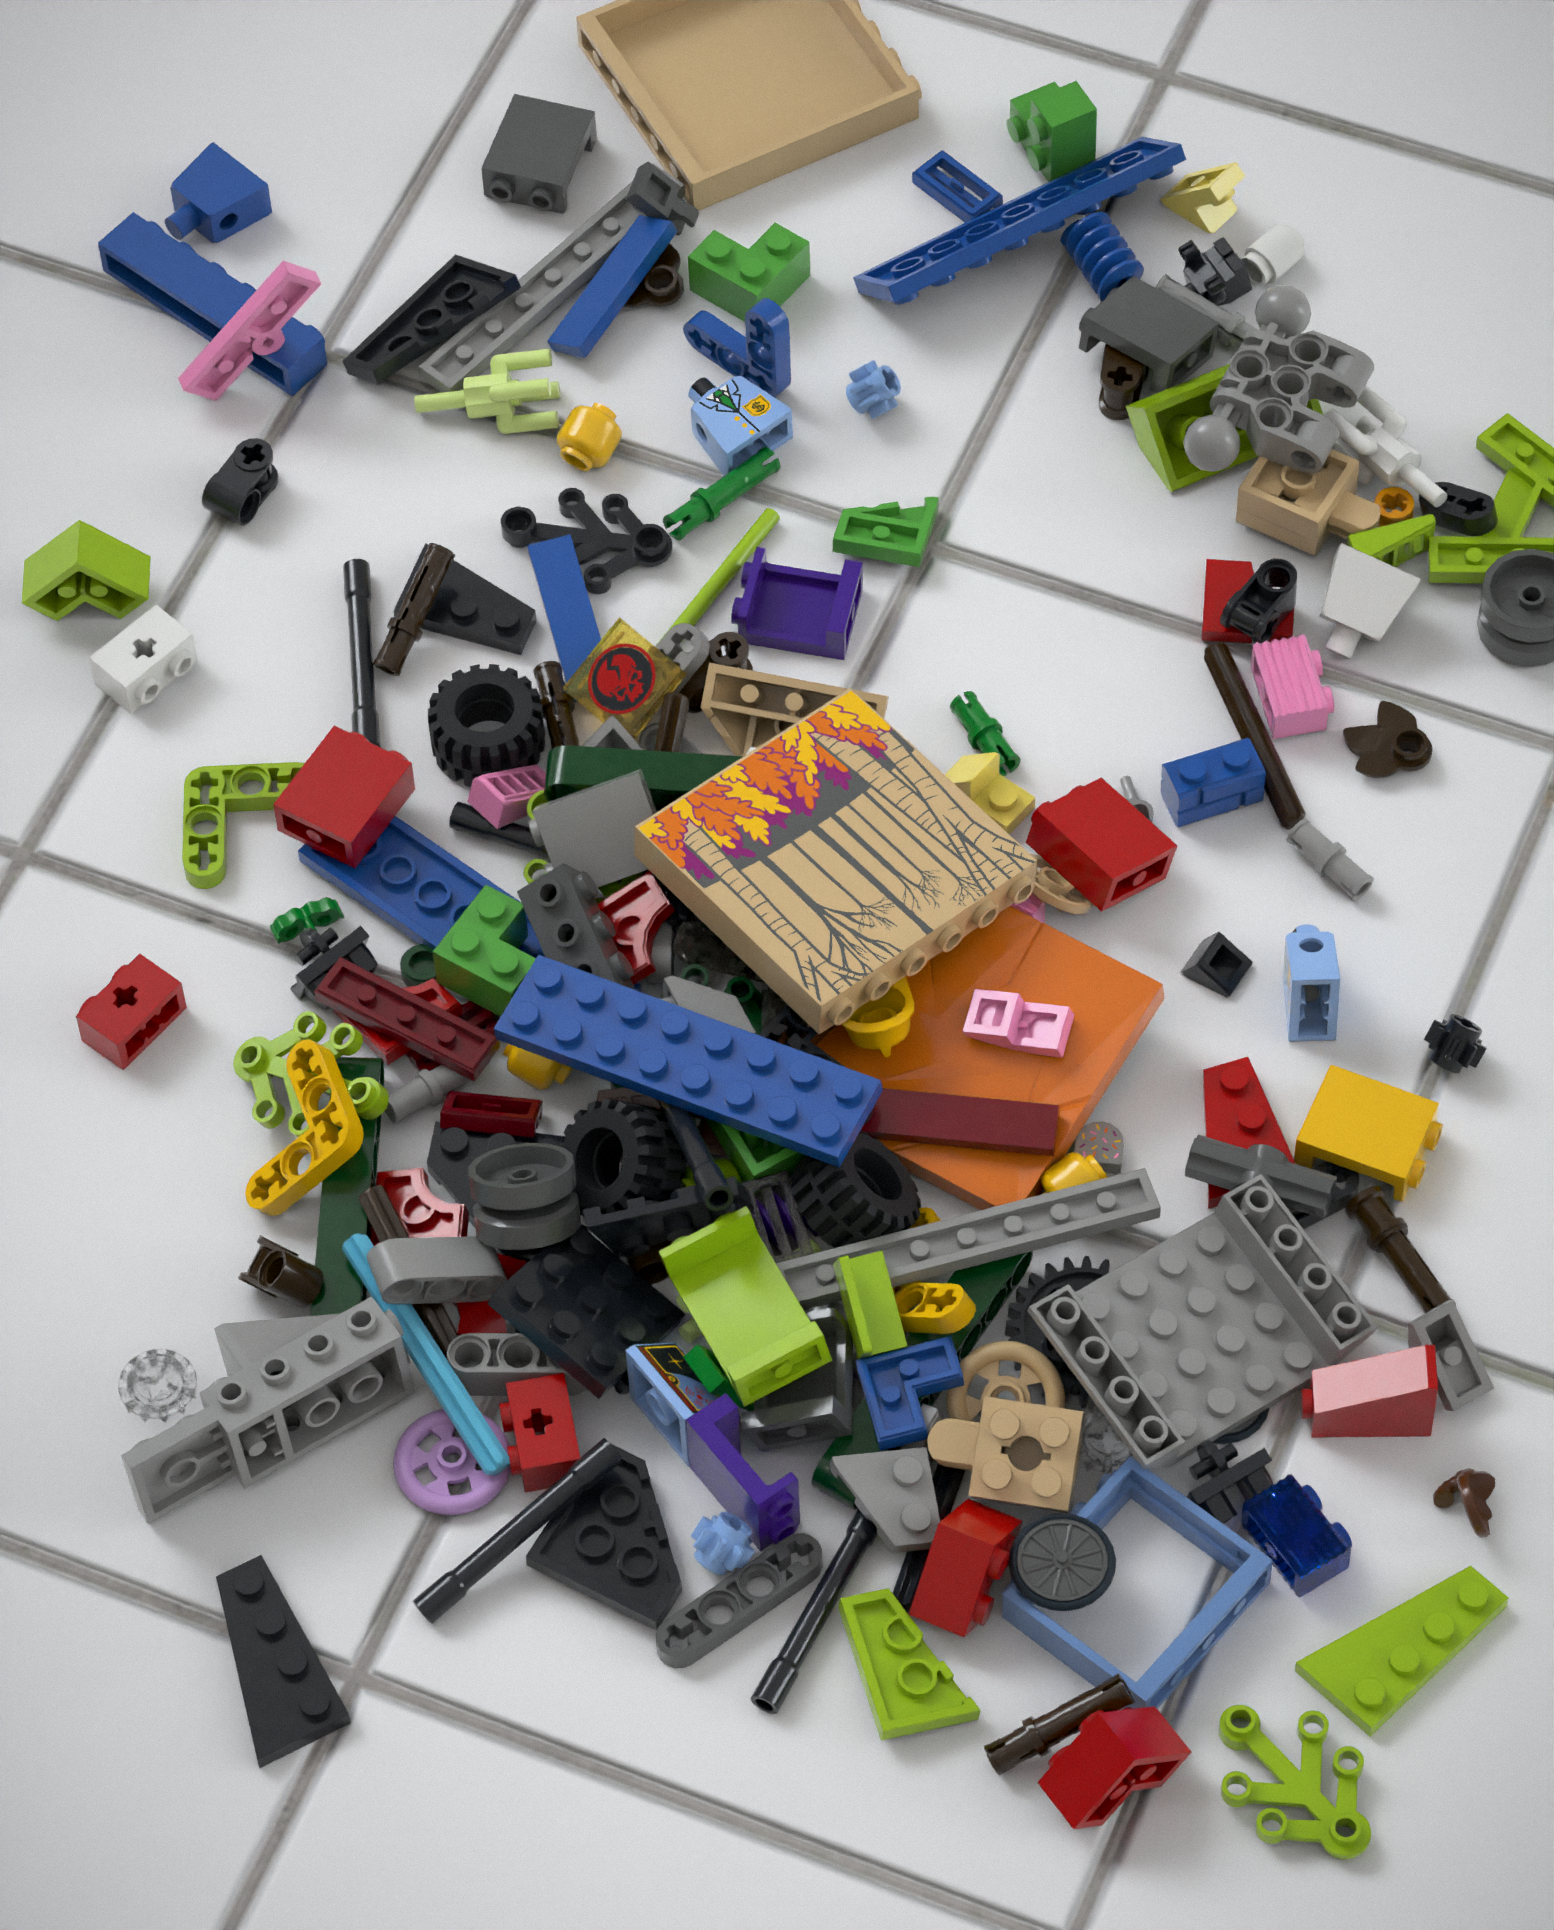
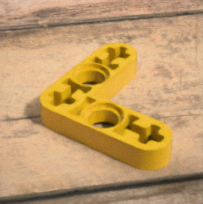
M310 1039L298 1042L290 1050L286 1062L288 1076L309 1129L257 1170L246 1185L245 1196L249 1206L270 1216H277L286 1211L353 1157L363 1142L364 1132L333 1053L330 1049ZM311 1068L312 1072L317 1074L318 1076L308 1072V1070ZM330 1088L331 1099L328 1105L319 1111V1099L323 1092ZM310 1153L311 1161L308 1169L303 1174L298 1175L300 1160L304 1155Z
M919 1208L921 1213L919 1219L909 1229L938 1222L941 1219L932 1208ZM921 1280L892 1287L904 1332L954 1333L969 1324L976 1312L975 1303L958 1284L920 1283ZM919 1304L915 1309L910 1311L915 1305Z

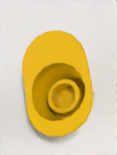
M906 977L893 984L880 999L876 1001L870 1000L856 1009L852 1016L842 1024L851 1040L858 1047L869 1050L880 1049L883 1056L887 1058L891 1055V1047L903 1041L910 1031V1018L915 1012V1003Z

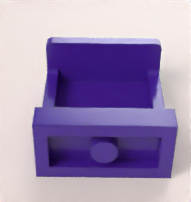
M756 547L753 561L745 562L741 578V588L745 589L743 597H736L732 607L731 623L738 625V634H741L747 640L748 645L845 660L863 592V562L845 559L841 575L770 564L766 561V548Z
M725 1393L686 1419L690 1469L728 1513L739 1517L751 1528L752 1534L749 1538L752 1539V1542L761 1552L771 1544H777L784 1538L794 1534L800 1524L799 1481L790 1472L772 1485H766L741 1456L738 1406Z

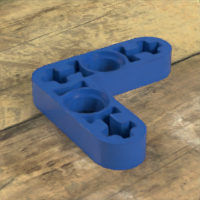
M763 298L746 312V337L713 314L703 310L699 311L684 324L683 332L691 346L731 375L744 377L774 398L791 384L789 321L785 312L774 301Z

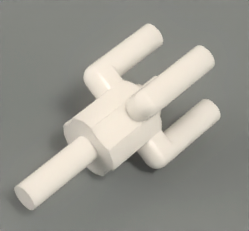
M1365 386L1357 402L1383 423L1381 427L1368 416L1362 417L1357 422L1356 427H1354L1334 409H1330L1324 414L1339 428L1340 435L1338 437L1358 453L1359 459L1337 440L1332 448L1360 461L1358 482L1360 484L1370 483L1374 476L1377 475L1389 486L1396 485L1400 487L1407 483L1434 507H1440L1446 501L1447 493L1417 469L1421 463L1420 453L1400 437L1406 428V419L1369 387Z

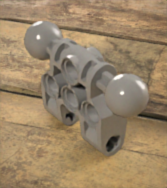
M1279 285L1269 288L1260 296L1255 308L1256 321L1260 329L1248 332L1238 351L1231 357L1230 365L1209 402L1213 415L1197 418L1185 433L1183 443L1190 463L1201 470L1211 472L1227 468L1236 459L1241 446L1239 434L1236 430V427L1246 430L1247 437L1256 455L1301 472H1319L1340 433L1339 428L1331 419L1307 408L1308 400L1317 399L1343 408L1355 406L1374 371L1373 361L1364 352L1314 330L1302 333L1310 322V304L1305 294L1293 286Z

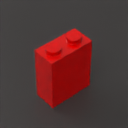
M334 725L274 802L273 807L277 830L342 863L356 868L414 792L415 783L412 763L397 751L382 749L370 743L360 733H349Z
M1102 777L1085 786H1076L1067 795L1053 802L1047 801L1042 803L1032 814V825L1025 842L1101 912L1166 879L1177 849V845Z

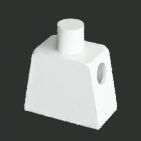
M1341 543L1335 554L1319 617L1336 624L1325 648L1350 659L1361 636L1373 642H1379L1418 586L1420 578Z

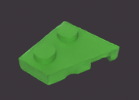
M925 497L924 506L900 509L898 501L883 503L871 508L862 506L843 509L833 537L832 552L920 567L938 513L939 497Z

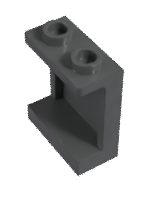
M514 94L481 168L484 195L501 202H512L534 207L542 211L564 213L567 208V188L584 150L592 152L597 141L595 111Z
M1132 276L1119 288H1113L1106 299L1098 306L1089 308L1084 313L1079 323V331H1081L1079 349L1087 353L1102 341L1154 370L1150 390L1158 393L1181 384L1213 356L1219 322Z
M819 1306L810 1308L805 1312L810 1322L815 1320L823 1333L832 1361L754 1401L753 1411L741 1413V1431L761 1452L852 1435L853 1340L848 1322L835 1308Z

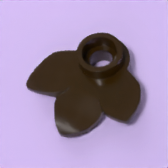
M670 243L630 296L624 307H637L647 303L657 307H665L674 304L681 298L684 292V282L678 273L681 259L678 251Z
M1380 702L1377 713V725L1349 727L1343 730V737L1349 750L1360 757L1355 770L1369 777L1383 778L1399 770H1420L1430 762L1432 757V744L1426 734L1417 728L1415 716L1403 707L1391 702ZM1409 750V751H1413L1414 753H1406V752H1403V751Z

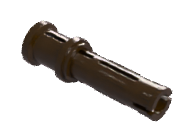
M1380 1186L1364 1189L1347 1203L1345 1213L1350 1219H1356L1368 1236V1246L1371 1250L1384 1254L1425 1313L1448 1300H1453L1408 1239L1407 1223L1403 1218H1396L1384 1201L1385 1192Z

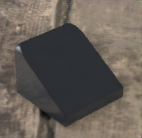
M1217 932L1205 938L1199 944L1181 970V973L1188 979L1227 998L1232 994L1253 961L1222 933Z

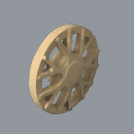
M1031 854L1037 860L1035 888L1031 894L1038 897L1042 903L1046 902L1057 908L1060 912L1065 911L1072 915L1087 913L1093 904L1041 856Z

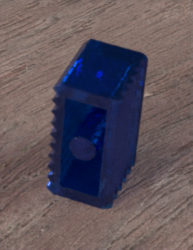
M1289 1474L1284 1479H1280L1276 1484H1272L1268 1489H1263L1260 1494H1255L1252 1499H1247L1243 1503L1241 1524L1243 1529L1247 1530L1249 1536L1253 1538L1255 1544L1259 1545L1260 1550L1273 1560L1272 1565L1283 1576L1290 1589L1294 1590L1296 1596L1300 1598L1349 1568L1352 1541L1346 1529L1339 1522L1331 1524L1321 1512L1323 1509L1322 1503L1315 1490L1308 1484L1301 1487L1294 1476Z

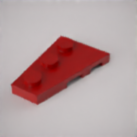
M1249 1057L1203 1069L1206 1137L1245 1149L1254 1144L1269 1145L1283 1152L1289 1162L1296 1164ZM1208 1183V1209L1217 1207L1223 1195L1231 1190Z

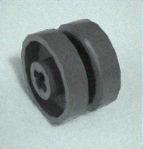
M1537 549L1516 550L1499 557L1487 569L1482 584L1481 604L1477 620L1480 640L1490 653L1506 663L1524 667L1549 664L1554 661V553Z
M548 1143L507 1145L482 1154L469 1165L471 1197L477 1202L473 1207L476 1237L485 1245L506 1250L542 1248L565 1240L575 1234L581 1226L578 1194L573 1191L577 1185L573 1154L564 1147Z

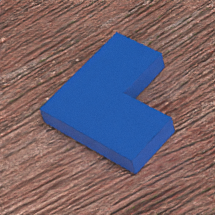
M951 1336L855 1360L880 1451L928 1438L918 1397L964 1386L963 1374Z

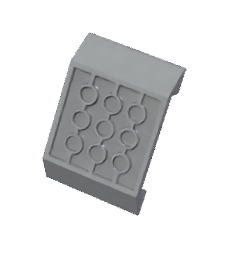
M1262 1174L1223 1195L1214 1213L1082 1289L1074 1292L1068 1284L1029 1306L1027 1310L1143 1469L1172 1466L1196 1452L1198 1445L1204 1441L1209 1440L1213 1442L1310 1384L1312 1370L1337 1365L1378 1328Z

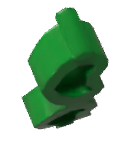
M325 897L319 901H309L301 908H291L285 914L277 916L273 924L270 925V929L277 943L280 944L281 942L293 940L304 928H312L317 932L315 926H328L339 920V918H344V914L335 899L332 900Z

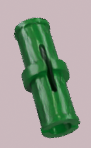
M963 692L964 697L968 701L967 704H965L960 695L956 696L950 704V710L968 732L967 738L972 748L979 749L982 754L998 753L1000 755L999 774L1002 776L1007 775L1002 767L1003 764L1012 773L1019 766L1021 759L1002 735L1003 727L995 718H990L974 692Z

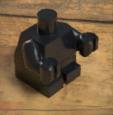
M1224 237L1214 242V246L1204 253H1201L1194 242L1190 240L1178 248L1181 257L1185 261L1183 270L1187 283L1185 287L1205 297L1217 306L1231 303L1252 290L1246 266L1238 255L1234 253Z

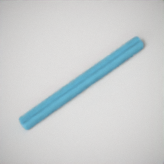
M356 1233L352 1235L342 1245V1251L382 1311L385 1312L390 1309L397 1317L404 1332V1335L401 1337L405 1350L484 1474L492 1476L500 1474L510 1465L508 1454L411 1304H387L382 1300L366 1258L374 1245L365 1234Z

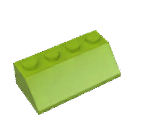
M1230 364L1126 405L1139 448L1168 491H1175L1258 457L1247 437L1246 430L1236 427L1241 444L1236 459L1225 469L1214 472L1201 470L1190 463L1185 452L1183 440L1188 427L1197 418L1213 415L1209 402ZM1308 400L1307 408L1323 415L1319 400Z

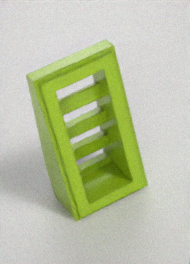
M1428 514L1350 534L1347 539V546L1393 567H1398L1427 551L1428 537L1434 536L1436 520L1433 514Z

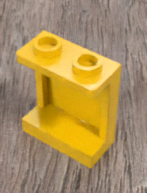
M1330 1065L1296 1138L1294 1161L1297 1165L1313 1169L1317 1158L1386 1182L1394 1186L1393 1199L1403 1202L1409 1187L1417 1189L1422 1180L1426 1167V1162L1422 1161V1157L1426 1149L1434 1151L1440 1139L1443 1124L1436 1122L1439 1103Z

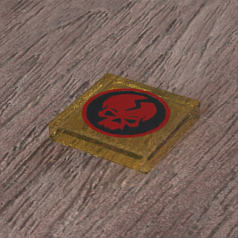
M619 617L562 689L602 723L610 716H614L635 740L663 705L666 693H673L688 673Z

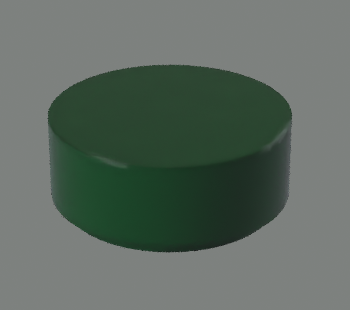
M424 944L416 945L403 954L400 961L402 980L407 987L417 986L432 978L436 980L433 949Z

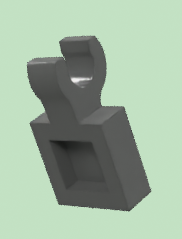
M648 161L638 167L626 200L646 216L672 221L678 231L676 235L679 236L683 231L685 223L691 228L695 226L700 214L694 206L684 202L677 196L680 186Z

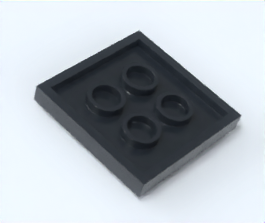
M582 1226L579 1227L575 1234L565 1240L545 1246L492 1294L487 1303L598 1399L605 1395L628 1373L626 1349L637 1344L660 1343L680 1324L685 1316L683 1311Z

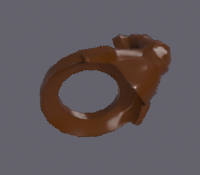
M1471 1468L1460 1470L1455 1476L1444 1481L1433 1493V1502L1439 1508H1447L1454 1503V1493L1459 1491L1475 1534L1480 1538L1490 1535L1488 1520L1492 1518V1512L1486 1504V1500L1495 1488V1478L1485 1471H1475Z

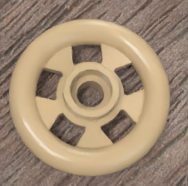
M1014 1341L992 1342L973 1350L959 1363L964 1378V1386L948 1389L947 1391L949 1418L972 1421L982 1411L984 1396L998 1398L1001 1392L1010 1391L1014 1394L1016 1401L1031 1403V1395L1027 1386L1036 1383H1042L1046 1406L1065 1408L1064 1386L1052 1362L1037 1349ZM1000 1361L1020 1363V1378L999 1376ZM976 1374L989 1381L983 1389L980 1400L967 1394L969 1385Z

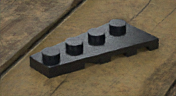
M262 1555L216 1576L259 1769L351 1724L347 1709Z

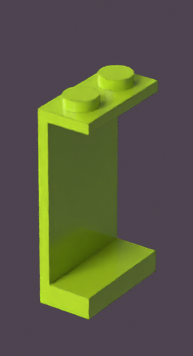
M747 1206L733 1213L720 1216L714 1223L691 1235L676 1239L670 1246L659 1251L671 1282L744 1407L832 1361L823 1333L815 1320L810 1322L760 1238Z

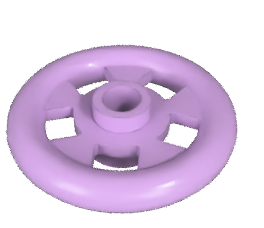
M439 1409L420 1417L405 1430L395 1449L393 1459L394 1474L405 1496L420 1508L441 1515L466 1514L487 1505L501 1492L509 1478L510 1465L495 1476L486 1475L483 1470H476V1459L462 1438L453 1437L456 1428L444 1409ZM482 1414L508 1454L507 1446H510L504 1432L493 1420ZM433 1434L440 1441L433 1445L429 1453H426L418 1446L427 1436ZM449 1454H458L461 1457L454 1463H448L444 1460ZM428 1466L430 1473L436 1480L423 1486L417 1479L415 1472ZM466 1480L470 1482L471 1491L459 1495H450L448 1484H459Z

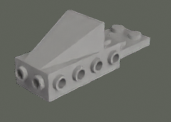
M372 1296L340 1314L223 1323L214 1328L228 1377L219 1378L210 1387L199 1392L204 1409L183 1417L174 1426L153 1438L140 1441L131 1450L122 1454L121 1457L138 1510L148 1524L234 1475L245 1489L415 1393L408 1365L411 1361L401 1337L404 1335L403 1329L395 1314L390 1309L383 1312ZM290 1426H298L294 1431L288 1432L287 1430ZM247 1451L249 1456H244V1452Z

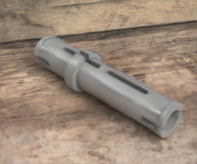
M1167 274L1159 280L1155 287L1219 322L1217 336L1220 337V343L1226 347L1232 344L1239 348L1248 332L1258 330L1246 323V318L1238 312L1234 315L1205 297L1171 279Z

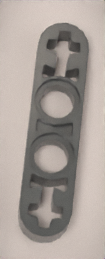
M804 1533L792 1534L667 1618L658 1627L656 1632V1647L660 1660L673 1668H686L694 1664L812 1583L820 1575L823 1568L822 1548L819 1542L812 1536ZM796 1552L801 1557L809 1554V1564L804 1566L798 1561L791 1565V1554ZM786 1569V1581H783L780 1573ZM755 1577L768 1578L774 1584L773 1590L768 1595L762 1597L751 1595L745 1587ZM723 1604L731 1608L734 1614L729 1622L717 1625L706 1619V1611L714 1605ZM693 1620L697 1621L699 1627L696 1631L693 1630ZM675 1635L680 1640L687 1637L688 1647L683 1650L678 1645L670 1648V1637Z

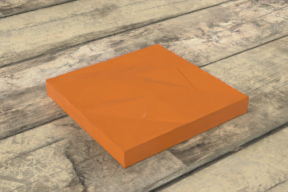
M1009 906L998 913L994 921L984 928L978 927L964 936L954 949L949 952L942 951L927 961L922 970L917 974L905 976L915 1003V1012L910 1018V1031L903 1041L891 1047L890 1057L885 1058L880 1049L869 1050L858 1047L851 1040L842 1024L835 1026L816 1046L846 1068L881 1080L882 1088L1059 1105L1060 1116L1054 1156L878 1139L898 1157L908 1172L977 1209L984 1210L1041 1194L1043 1191L1041 1185L1042 1175L1066 1155L1165 999L1163 984ZM974 990L1019 993L1024 1002L1069 1006L1074 1013V1019L1063 1058L1012 1050L965 1036L962 1031Z

